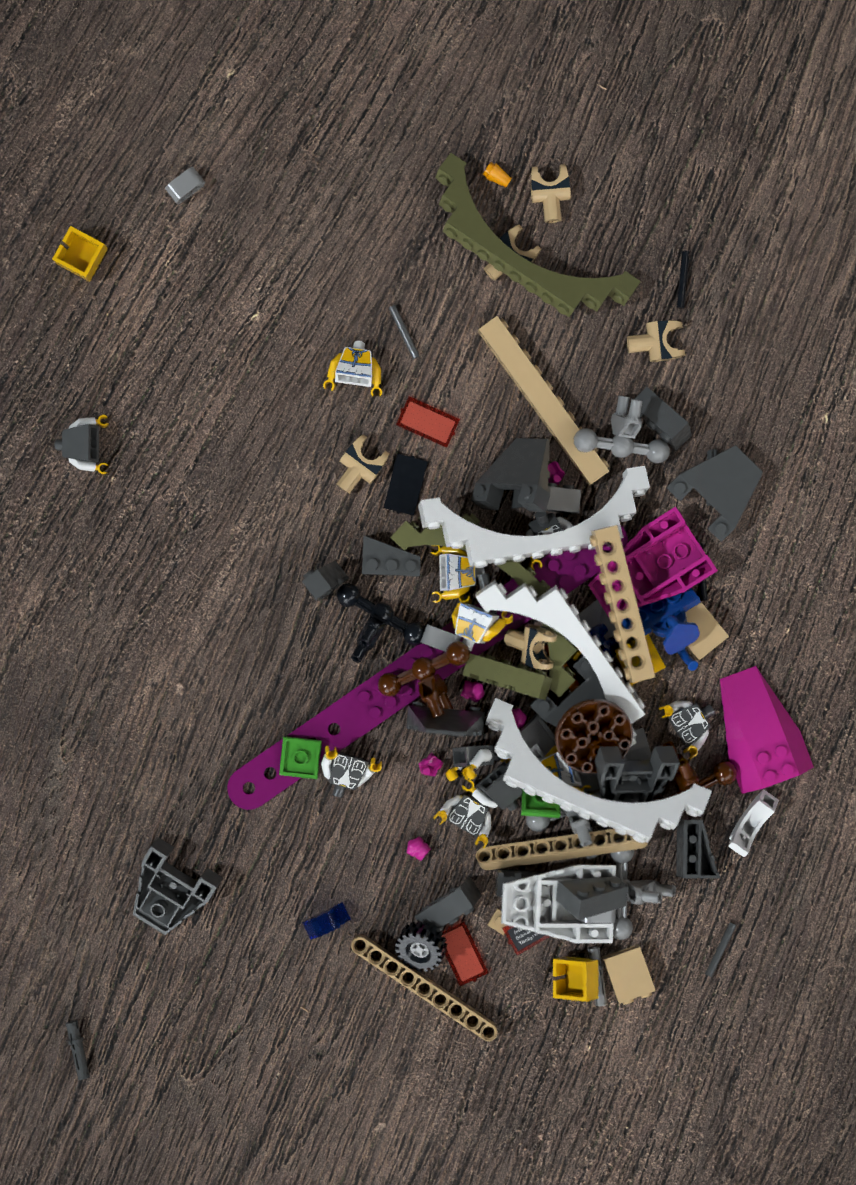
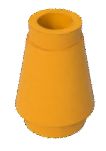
M492 162L488 164L482 174L486 177L485 179L505 188L512 179L497 163L494 164Z

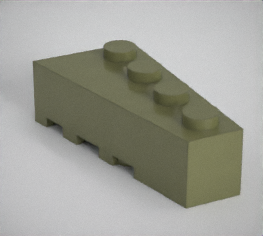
M470 653L463 676L546 701L552 678L546 676L547 672L536 669L534 673L529 671L530 667L518 664L517 668L512 666L513 662L501 659V662H497L494 656L485 654L484 657Z

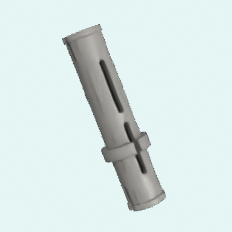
M593 946L588 948L589 959H598V999H595V1006H605L608 1003L603 977L604 964L601 961L600 947Z

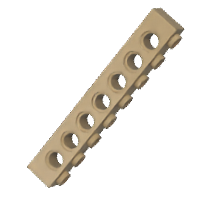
M613 525L591 531L590 543L592 547H595V562L601 569V574H599L600 582L602 585H605L606 589L604 598L606 604H609L611 609L609 618L611 623H614L616 629L613 631L616 642H619V657L625 664V668H623L624 677L630 683L654 678L655 673L618 527ZM605 542L611 545L609 553L603 551V544ZM610 561H613L616 565V569L613 572H610L607 568ZM615 580H618L621 584L618 591L612 588ZM620 599L625 601V607L622 610H619L617 607V602ZM625 618H628L630 621V626L627 629L622 627V621ZM633 637L635 644L629 648L627 646V639ZM634 656H638L640 662L634 667L631 660Z

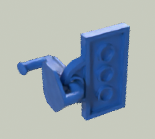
M692 588L684 593L638 608L644 634L647 635L652 632L656 636L665 638L663 646L667 654L677 653L690 671L697 669L698 662L692 659L685 647L695 642L700 632L695 623H687L685 612L701 603L700 598ZM625 618L622 621V625L625 629H627L630 626V621L628 618Z

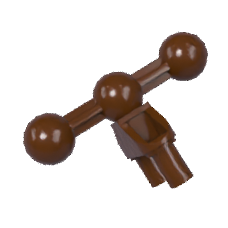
M452 642L447 647L446 653L433 659L420 657L414 661L411 669L398 675L390 672L383 674L378 680V690L385 696L393 697L400 692L402 685L418 679L420 681L418 685L421 699L425 703L427 702L433 718L444 714L443 709H453L447 696L448 688L440 676L435 674V671L450 663L456 666L464 665L470 657V650L463 642Z
M668 741L663 744V746L674 747L680 762L674 777L679 786V791L666 798L690 789L694 783L708 789L717 783L724 786L729 785L737 777L735 766L730 762L722 761L715 765L712 774L699 780L697 773L689 765L687 759H684L682 755L677 753L674 743ZM658 796L653 798L654 801L663 800L662 797Z

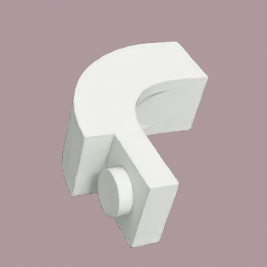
M763 789L750 803L737 822L729 837L731 841L728 846L745 857L749 853L759 829L775 812L779 800Z

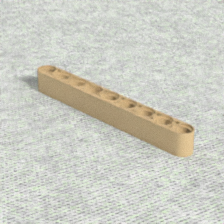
M615 829L589 832L592 844L582 848L577 847L580 843L578 835L572 834L480 848L476 853V859L482 869L494 870L642 849L648 843L637 842L628 834L621 835ZM619 837L624 838L622 842L615 841ZM599 840L605 841L602 845L596 844ZM562 845L567 846V847H566L564 850H562V851H561V850H558V848H559L560 846H562ZM542 848L547 849L545 853H539ZM522 851H528L525 856H520ZM503 854H509L507 858H501ZM484 857H490L488 861H482Z
M359 934L353 938L351 948L355 954L483 1040L493 1041L497 1037V1027L493 1021L419 971H416V969L409 968L408 964L402 963L401 959L367 936ZM363 940L366 946L359 949L355 946V942ZM379 951L382 956L380 959L375 960L371 957V953ZM395 962L398 967L396 970H389L387 964ZM410 972L414 978L411 981H406L403 975ZM422 983H426L430 988L428 991L422 992L419 986ZM438 994H443L446 999L444 1002L439 1003L435 1000V997ZM454 1005H459L462 1010L459 1013H453L451 1008ZM470 1016H476L478 1021L475 1024H470L467 1022V1019ZM485 1027H492L494 1029L490 1035H486L483 1030Z

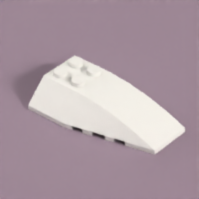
M574 865L503 883L501 923L573 943H613V923H584L577 920L556 901L558 880L616 877V865Z

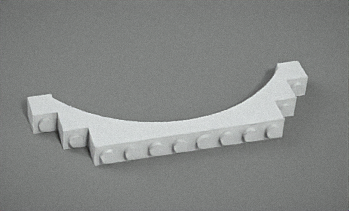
M645 466L627 468L622 474L623 480L616 493L597 513L566 530L538 536L507 535L481 528L453 513L441 503L440 497L421 500L418 507L423 528L437 529L442 525L446 547L458 549L465 544L470 567L483 568L490 563L502 565L508 560L520 562L527 557L539 559L544 557L545 554L557 556L561 555L563 551L576 553L581 551L582 548L594 550L595 547H592L590 543L591 531L617 525L620 539L622 540L623 534L620 522L631 520L637 513L633 496L640 497L645 495L650 485ZM605 542L603 544L607 545V547H611V545L608 542Z
M494 580L476 593V599L486 612L498 610L525 615L561 633L589 661L600 681L606 700L621 707L630 719L631 724L645 715V704L640 697L636 699L633 694L635 690L631 684L624 682L622 679L624 675L619 667L614 668L611 663L613 659L607 651H602L600 648L602 644L597 636L590 634L589 630L591 628L585 620H580L578 609L574 604L570 605L566 600L568 596L563 588L559 589L555 585L536 598L538 594L533 586L528 587L524 583L506 595L507 590L503 584H498ZM633 727V738L631 746L637 743L635 737L637 736V733Z
M495 698L485 724L491 730L502 731L494 752L502 759H511L503 778L507 785L513 788H522L525 793L532 796L536 794L547 803L554 802L559 804L566 811H575L584 819L591 818L596 820L600 826L612 827L617 833L621 835L628 834L640 843H648L657 823L664 829L674 830L678 825L683 810L694 817H700L704 813L712 791L695 783L690 789L663 800L642 803H625L600 799L575 789L553 775L531 752L516 725L512 713L513 705Z

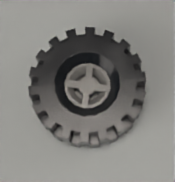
M418 921L417 924L411 922L410 925H405L396 942L395 951L399 953V959L403 958L402 963L405 965L407 963L410 964L409 968L413 969V967H416V971L424 969V972H427L429 968L434 970L435 967L440 965L446 952L447 943H445L446 938L442 937L443 933L436 931L437 927H430V923L427 922L423 925L422 921Z

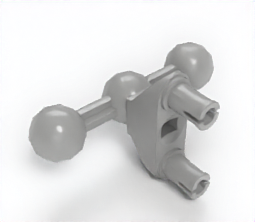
M618 396L616 412L612 414V434L616 436L613 438L599 437L589 428L579 430L574 436L575 447L583 453L600 448L611 450L612 454L618 458H625L631 453L646 455L653 463L664 462L670 454L668 444L660 439L653 440L649 444L633 442L632 438L635 439L642 426L640 414L643 401L631 399L629 414H627L630 397Z
M600 789L599 792L592 794V796L601 799ZM561 808L560 818L565 816L569 818L571 828L574 834L578 835L581 846L584 847L592 844L589 832H593L589 820L580 817L579 813L575 811H566ZM526 816V824L532 831L542 832L547 829L551 821L559 818ZM598 855L586 856V857H587V859H592V858L597 857Z
M618 839L616 842H622L624 839ZM634 850L610 853L611 857L616 861V877L629 886L627 901L638 905L646 902L660 904L662 896H675V885L660 884L657 880L630 881L628 879V862L633 858ZM627 902L625 907L616 909L615 923H613V938L618 940L629 938L633 931L632 922L627 918Z

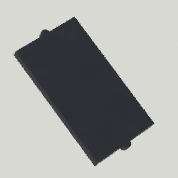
M397 453L383 508L396 511L397 514L404 513L414 516L428 461Z

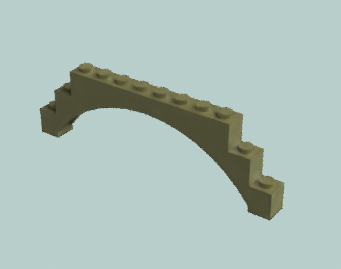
M449 154L439 167L435 177L442 185L448 187L442 195L439 205L445 211L452 213L443 229V232L449 238L456 240L465 249L471 250L481 260L487 261L496 270L502 271L512 281L518 282L527 291L534 293L543 302L552 305L561 314L569 318L580 302H583L588 308L596 312L608 296L616 303L625 306L641 282L628 272L624 271L621 275L602 278L563 275L528 261L505 245L488 227L475 207L466 182L464 169L467 163L454 154Z
M466 513L462 517L466 521L481 527L478 524L480 520L473 513L471 515ZM405 521L390 537L404 551L409 547L421 545L446 546L442 525L437 529L426 527L420 533L419 530L421 528L414 521ZM464 544L463 547L458 548V549H461V550H465V551H466V546H465V544ZM508 560L505 564L497 565L510 575L519 586L524 583L528 587L532 585L538 594L536 598L551 588L543 579L539 581L535 577L537 573L529 566L525 568L521 564L522 561L514 562L513 560ZM542 623L543 627L557 634L555 642L547 643L549 658L554 662L553 668L549 672V677L552 678L550 689L560 697L576 680L573 677L575 673L568 666L564 668L563 665L578 649L561 633Z

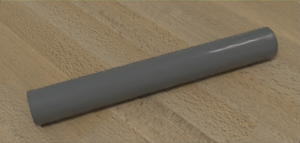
M396 305L389 307L390 313L413 360L420 357Z
M729 922L705 972L707 976H713L737 926L736 924Z

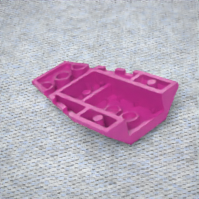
M676 506L644 526L623 548L638 608L684 593L718 571L688 528ZM611 561L607 568L610 572H613L616 569V565ZM598 574L588 586L609 617L611 609L610 605L606 604L604 593L606 592L605 585L601 584ZM615 580L612 588L618 591L621 584L618 580ZM620 599L617 602V607L619 610H622L625 607V601L623 599Z
M756 666L720 679L728 759L737 770L736 780L741 794L767 788L797 777L814 768L801 731Z

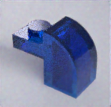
M343 902L302 923L311 940L336 930L342 924L351 920Z

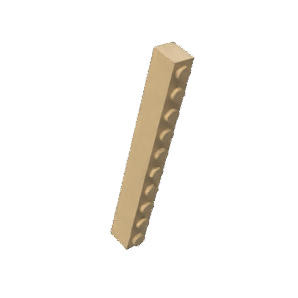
M496 316L479 328L478 333L589 486L609 472V464L604 458L600 459L596 453L598 452L597 448L583 453L575 447L574 436L583 428L581 426L577 427L574 423L576 419L570 411L566 412L563 406L565 404L563 400L553 394V387L548 380L544 381L540 376L542 372L539 367L532 365L529 353L519 347L520 341L515 334L511 335L507 330L509 326L503 318L499 319Z

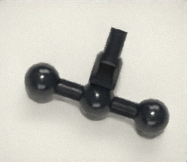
M346 583L338 588L337 599L342 606H357L370 614L357 639L358 645L351 655L353 661L361 662L366 652L374 647L387 625L402 632L404 640L409 645L417 646L422 644L420 641L426 628L422 623H407L394 615L393 609L389 604L384 602L374 604L361 596L360 590L355 584Z

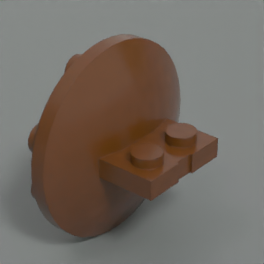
M604 699L585 700L572 706L561 717L555 732V745L560 757L569 767L583 773H597L595 759L599 747L618 746L622 758H624L632 743V725L627 714L617 704Z

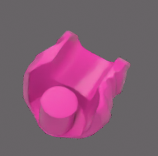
M556 461L548 464V471L550 472L548 483H556L558 485L565 472Z
M465 681L461 696L477 703L485 695L482 683L478 681Z
M519 708L512 709L516 725L521 729L524 727L527 716Z
M431 752L418 765L421 774L435 777L438 770L443 766V762Z
M420 836L408 841L407 854L416 857L420 861L431 850L429 845Z

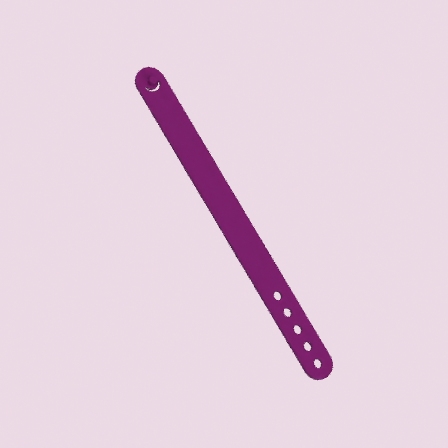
M621 525L623 534L621 543L622 547L624 548L628 543V537L625 529ZM603 545V550H605V551H606V550H609V551H610V550H611V547H607V545ZM582 548L581 551L576 553L563 551L561 555L557 556L548 554L540 560L542 562L541 569L538 566V562L533 565L537 573L535 577L539 581L543 579L551 588L555 585L559 589L563 588L566 594H568L601 571L600 566L596 565L594 558L596 550ZM514 579L504 585L507 590L506 595L520 587ZM480 603L475 605L476 607L484 609ZM497 610V615H499V618L501 619L502 611ZM507 611L505 618H509L513 614L512 623L506 624L490 641L480 644L475 642L470 653L480 655L502 640L509 629L516 630L532 618ZM453 621L444 626L442 630L455 634ZM423 643L417 645L288 734L287 737L322 740L319 763L321 765L326 753V746H329V751L337 747V751L340 752L420 696L418 685L420 681L418 679L402 685L400 692L396 696L388 697L383 695L378 690V680L383 674L390 672L398 675L411 669L414 661L420 657L433 659L446 652ZM450 663L437 669L435 674H438L444 680L464 665L456 666ZM331 723H337L340 726V732L337 735L329 733L328 727ZM283 739L231 775L227 791L229 798L236 806L246 810L256 809L301 779V777L279 775ZM272 767L276 770V777L274 779L265 777L264 772L266 768ZM246 782L254 784L255 791L252 794L244 792L243 786Z

